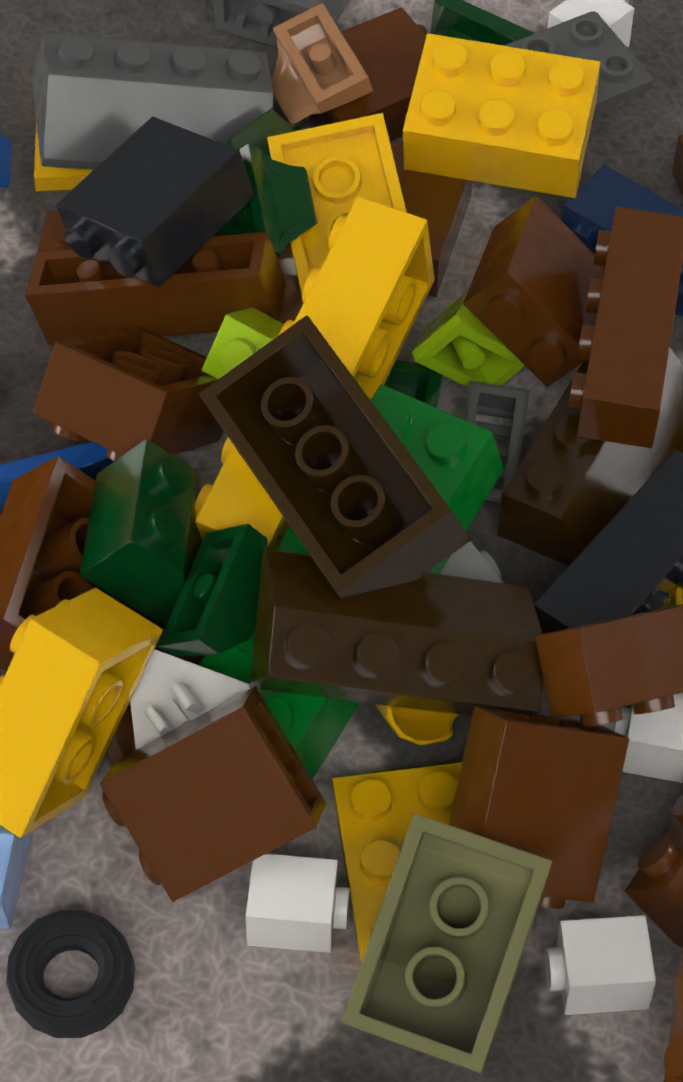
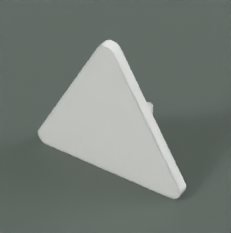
M154 649L130 700L135 750L249 690L250 684Z

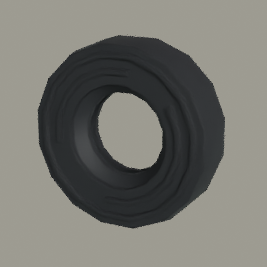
M60 910L37 919L19 935L8 956L6 984L16 1011L33 1029L55 1038H83L105 1029L123 1013L134 989L135 964L125 937L106 918L85 910ZM65 951H81L89 954L98 966V977L93 987L85 994L75 998H62L53 994L43 981L44 971L49 961L57 954Z

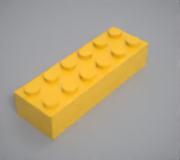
M357 195L348 215H340L333 225L328 241L330 252L322 268L314 267L306 279L302 293L304 304L296 320L286 321L279 335L308 315L371 400L379 386L385 384L432 287L435 277L427 220ZM227 437L221 454L223 466L214 484H205L195 502V523L202 541L207 532L249 524L267 538L269 550L274 551L290 525L231 440Z

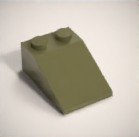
M414 813L340 1023L483 1075L553 861Z

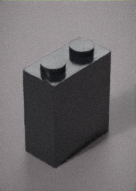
M152 116L56 204V208L66 229L64 231V238L76 254L82 258H93L112 266L125 277H137L160 287L255 195L240 150Z

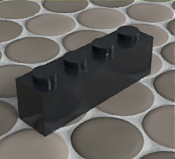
M676 449L534 604L543 634L669 607L672 599L670 596L671 592L677 586L683 589V453Z

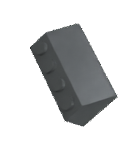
M43 32L31 81L41 166L94 170L152 116L228 145V140L269 109L273 108L274 92L266 52Z

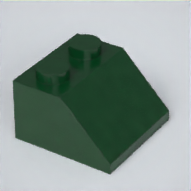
M146 438L100 471L96 477L80 576L165 627L202 543V538L195 523V502L200 493L197 470Z

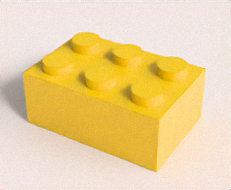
M427 33L403 127L404 169L576 198L597 102L601 61Z
M97 588L71 600L64 599L56 607L37 616H28L18 627L10 643V650L15 655L7 673L0 677V825L19 838H23L79 802L87 794L163 632L162 628Z

